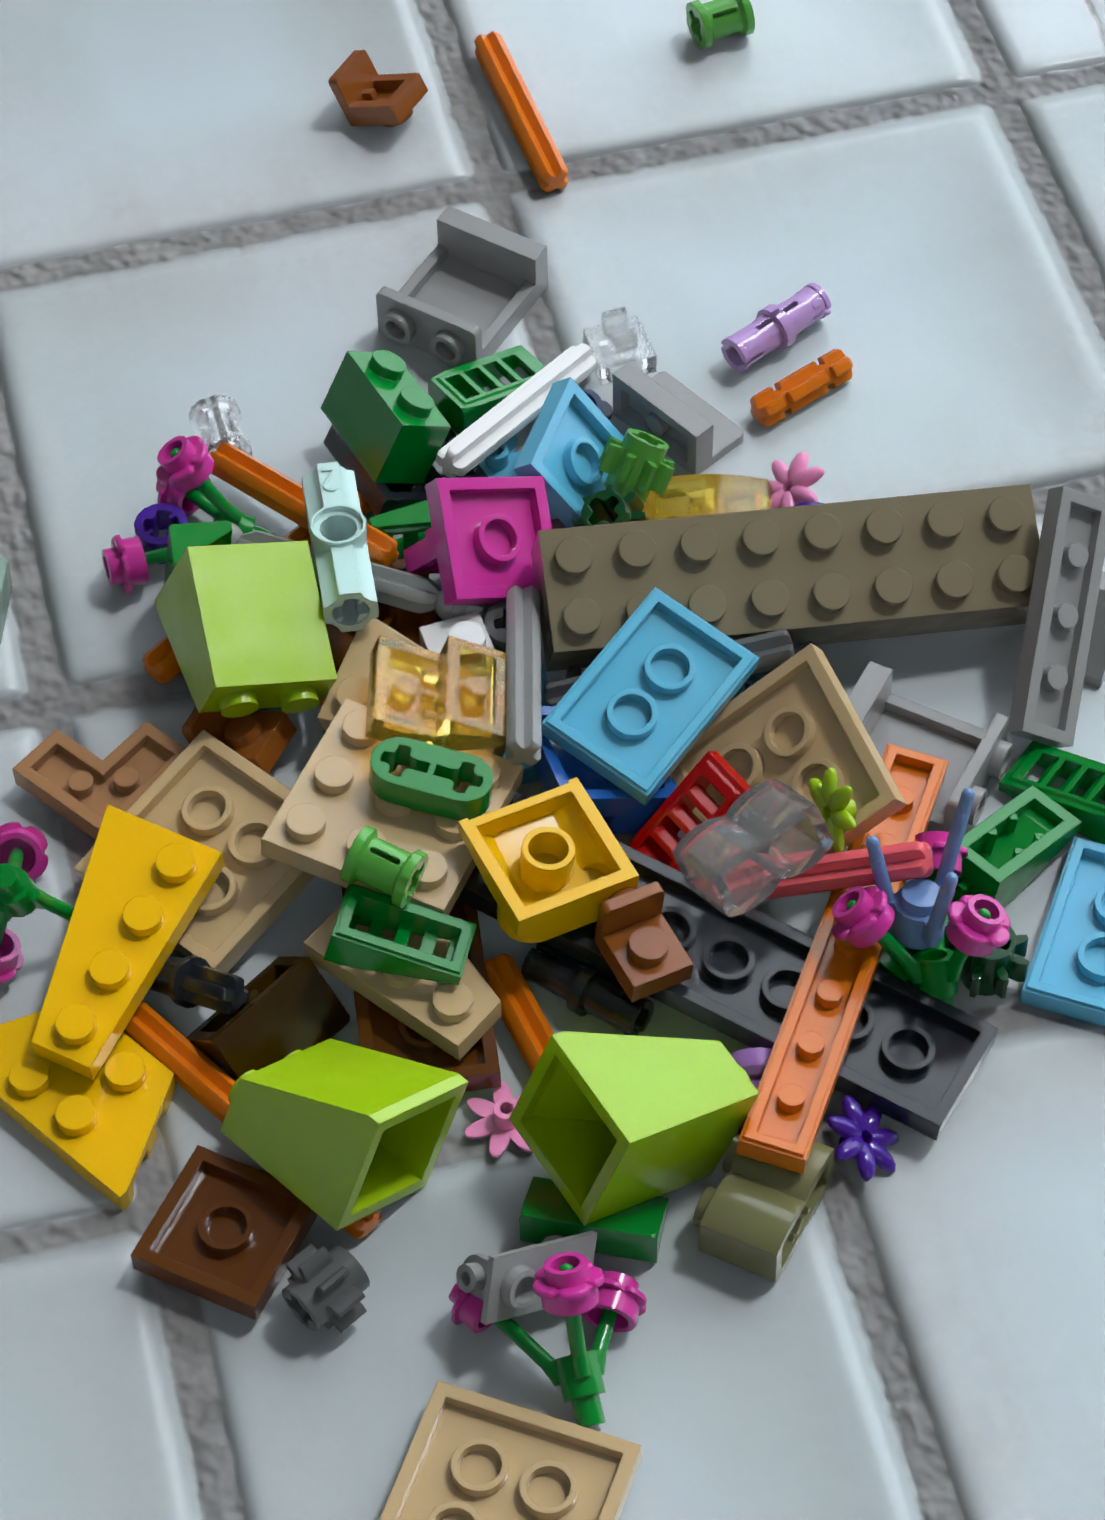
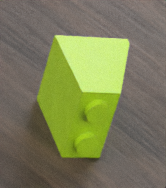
M308 540L191 546L186 548L156 597L155 605L198 713L221 711L222 716L235 718L249 715L261 708L281 707L285 713H301L318 706L337 681V675L323 617Z
M562 1031L551 1035L509 1120L583 1225H587L712 1175L760 1093L750 1081L746 1071L737 1064L722 1042L718 1040Z
M330 1038L305 1050H295L280 1061L259 1070H249L240 1076L229 1092L228 1100L230 1105L220 1132L337 1231L427 1185L469 1081L459 1073Z

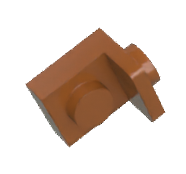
M196 707L182 726V734L189 744L202 730H205L267 774L270 773L297 731L285 712L255 711L246 716L229 718L222 716L221 711L198 713Z
M653 882L637 889L633 887L623 888L599 905L594 942L631 1002L690 980L694 964L662 915L665 892L658 882Z

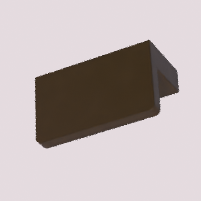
M279 956L244 986V989L250 992L248 1003L241 1004L237 1014L227 1015L216 1011L186 1038L212 1061L222 1062L235 1081H237L240 1076L249 1070H259L284 1059L295 1050H305L332 1038L349 1023L350 1015L309 956Z

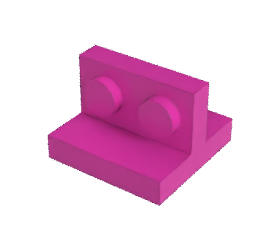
M543 476L436 478L425 485L432 528L425 531L424 539L403 550L407 572L412 574L440 573L445 606L496 604L505 601L506 593L515 585L522 589L529 586L535 588L531 550L538 530L552 529Z

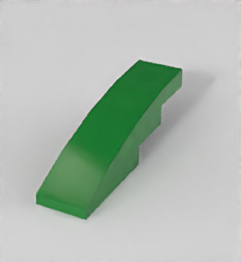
M1033 785L964 834L961 846L967 848L968 856L962 859V875L958 877L951 903L959 902L960 898L965 895L982 894L997 900L1005 908L1079 831L1082 821ZM947 915L944 929L945 948L949 947V939L946 934V925L949 921ZM903 946L911 954L912 957H914V955L917 952L921 951L919 949H910L906 946ZM883 950L877 969L915 987L917 984H913L903 968Z

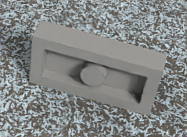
M629 361L612 374L613 414L632 429L647 432L669 445L666 455L693 476H698L743 442L744 431L742 428L667 372L661 371L651 378Z

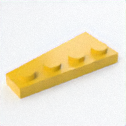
M107 804L31 1040L36 1055L90 1079H95L224 868L225 863L222 852Z

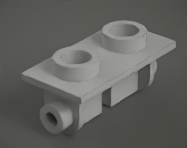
M591 1230L567 1237L556 1234L546 1237L542 1243L489 1255L488 1257L480 1253L470 1255L457 1269V1283L462 1291L471 1293L483 1300L481 1323L485 1325L544 1310L541 1297L537 1296L533 1291L535 1273L543 1267L544 1262L549 1257L563 1252L580 1253L587 1260L594 1263L597 1232Z

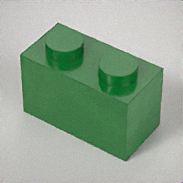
M376 350L374 352L347 351L321 406V410L375 483L423 484L436 459L437 452L441 449L451 428L450 424L434 405L432 397L421 388L406 368L404 360L396 355V353L387 350Z

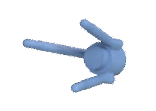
M965 788L961 792L935 882L923 878L913 879L905 883L897 893H893L879 839L876 836H870L866 840L875 884L881 891L887 894V903L895 912V918L891 926L892 935L901 945L910 949L922 950L938 947L944 937L946 915L958 882V876L953 871L975 796L971 788Z

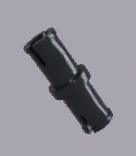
M542 942L536 944V949L532 947L525 957L521 969L525 980L533 982L565 1000L567 1008L580 1017L590 1014L623 1032L624 1035L638 1036L639 1031L643 1032L649 1024L654 1011V1003L648 998L631 1002L622 986L608 979V975L602 973L600 969L589 964L584 966Z

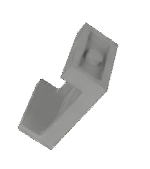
M448 206L437 219L438 245L399 291L383 286L376 294L379 333L388 336L397 343L407 344L431 354L446 364L460 366L494 354L548 287L547 246Z
M869 661L848 698L881 758L887 743L949 761L946 777L926 832H949L961 792L965 788H971L975 793L967 823L975 826L987 802L988 790L985 789L991 777L1000 780L1004 776L1013 755L1014 744L1007 742L1010 718L997 713L989 728L984 730L891 693L893 669Z

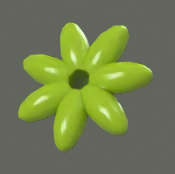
M829 767L824 772L822 782L818 778H811L808 782L810 795L816 804L805 810L804 817L807 821L817 823L814 832L815 846L818 849H822L829 842L832 850L837 853L844 852L843 830L854 831L856 829L855 817L857 810L856 804L852 799V787L848 785L838 789L837 772L834 767Z

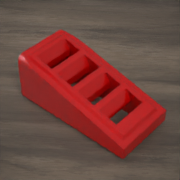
M708 751L640 829L629 847L686 875L705 872L754 798L756 792L717 751ZM710 784L725 798L721 806L707 793L706 790ZM695 807L708 819L705 824L692 812ZM680 830L690 839L688 844L678 836Z

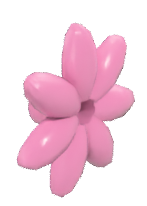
M806 452L798 453L792 460L789 468L782 461L774 460L771 467L776 481H765L758 484L755 489L759 496L768 498L761 509L792 507L803 502H818V497L807 487H810L822 478L824 470L819 467L806 469L809 460Z
M501 1081V1087L494 1088L493 1091L494 1103L475 1097L467 1100L468 1108L482 1119L475 1121L466 1128L465 1137L470 1140H480L491 1136L489 1150L493 1159L502 1156L510 1143V1139L520 1150L525 1153H533L509 1120L521 1094L514 1099L508 1085Z

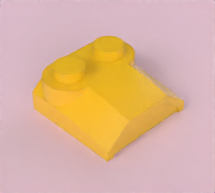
M577 777L568 780V783L487 814L470 820L465 818L458 821V831L498 904V923L508 936L517 941L539 943L597 921L599 905L612 894L627 887L637 889L639 874Z

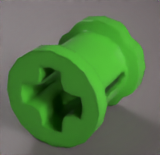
M695 0L686 5L688 29L694 43L700 49L711 47L713 40L734 33L746 36L752 34L755 30V17L750 0H713L704 4L699 0Z
M364 826L349 848L340 877L342 881L353 884L358 880L391 896L393 905L403 908L414 896L426 870L429 857L427 853L421 850L409 853L378 838L377 829Z

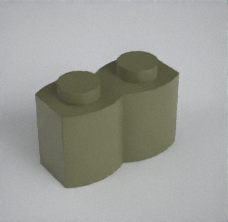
M738 1133L731 1141L724 1158L723 1172L727 1174L717 1189L708 1186L704 1190L694 1212L693 1225L699 1227V1251L776 1282L788 1265L804 1228L814 1216L833 1176L835 1149L815 1141L804 1173L799 1174L736 1154L740 1133Z

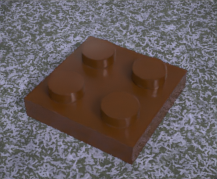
M197 1145L131 1253L133 1269L257 1321L287 1270L285 1264L294 1258L318 1214L272 1175Z

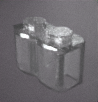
M771 779L761 782L744 792L731 805L725 816L709 819L693 828L681 839L672 854L689 888L727 917H734L760 905L772 894L781 879L797 876L813 867L829 851L834 840L817 805L779 779Z

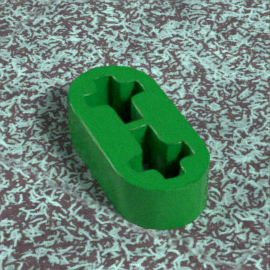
M394 737L385 739L377 744L371 752L369 783L372 791L386 802L460 821L468 818V820L476 818L487 811L491 804L493 774L490 766L474 755L410 738ZM397 765L409 767V769H405L402 772L401 776H394L389 773L394 772ZM460 782L472 784V786L466 789L465 793H458L453 790L459 787Z

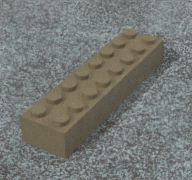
M1013 485L538 530L531 550L535 588L540 593L541 633L546 671L568 670L569 666L588 668L654 587L733 640L783 629L788 631L793 644L812 641L813 645L1026 624L1040 541L1031 485Z

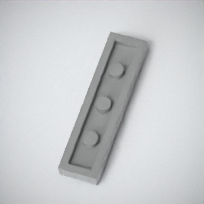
M1066 486L1048 489L1008 726V733L1057 748L1071 747L1074 743L1105 557V500Z

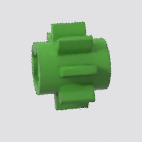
M632 428L627 429L623 441L610 436L598 462L600 463L598 469L608 473L604 486L607 487L608 484H612L617 493L622 497L634 490L643 503L647 501L650 491L663 496L675 471L673 468L675 462L665 458L669 445L652 434Z

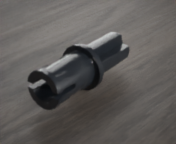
M170 955L149 989L171 996L173 1002L183 1008H194L199 1005L227 1015L237 1014L241 1004L248 1003L250 992L244 989V979L242 977L211 968L205 959L195 955L186 956L185 958Z

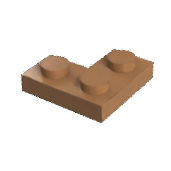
M145 721L104 760H101L56 729L13 767L12 770L15 783L96 840L107 804L126 812L186 747Z

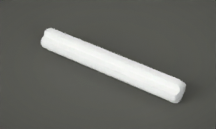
M584 343L579 344L577 347H569L438 450L436 462L442 467L443 475L448 478L464 476L537 418L554 382L571 377L578 385L591 375L598 365V360L592 355V348Z

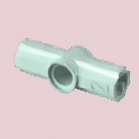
M338 461L316 464L313 471L302 477L301 483L311 539L312 562L318 581L323 617L326 624L338 627L341 632L363 630L370 620L379 616V607L368 551L366 519L361 512L354 471L341 467Z

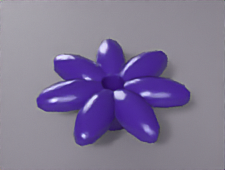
M848 1095L843 1097L842 1107L845 1117L831 1116L827 1118L829 1127L840 1136L839 1146L835 1151L836 1158L840 1161L856 1158L860 1176L865 1182L874 1176L876 1165L884 1172L892 1174L896 1170V1163L886 1148L895 1145L899 1141V1135L891 1129H877L882 1118V1113L877 1107L868 1106L863 1112L861 1106L853 1097Z

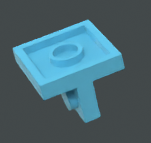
M571 377L554 382L513 470L517 473L514 477L543 476L551 520L558 518L567 528L574 527L572 520L582 517L581 512L584 505L582 498L585 495L590 497L594 493L606 489L604 483L608 473L598 469L600 465L598 462L608 438L612 436L623 441L624 436Z

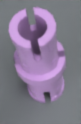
M809 283L786 301L778 305L769 304L757 313L756 319L751 324L722 340L721 344L724 346L721 347V351L725 360L733 369L743 372L773 350L786 349L795 343L796 335L831 313L829 310L831 308L829 297L819 285Z

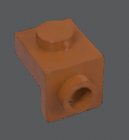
M354 50L328 81L351 126L384 125L385 127H394L400 125L412 116L413 108L428 92L420 73L378 75L365 50Z

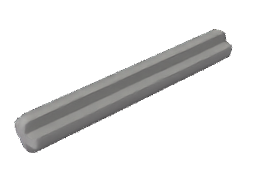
M515 585L506 593V758L515 766L523 762L533 766L541 759L542 746L540 593L533 586L522 589Z

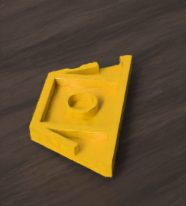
M41 1011L0 1024V1109L124 1211L131 1204L134 1197L133 1183L143 1158L149 1159L157 1139V1123L167 1113L177 1086L174 1073L123 1032L93 1080L35 1054L31 1040Z

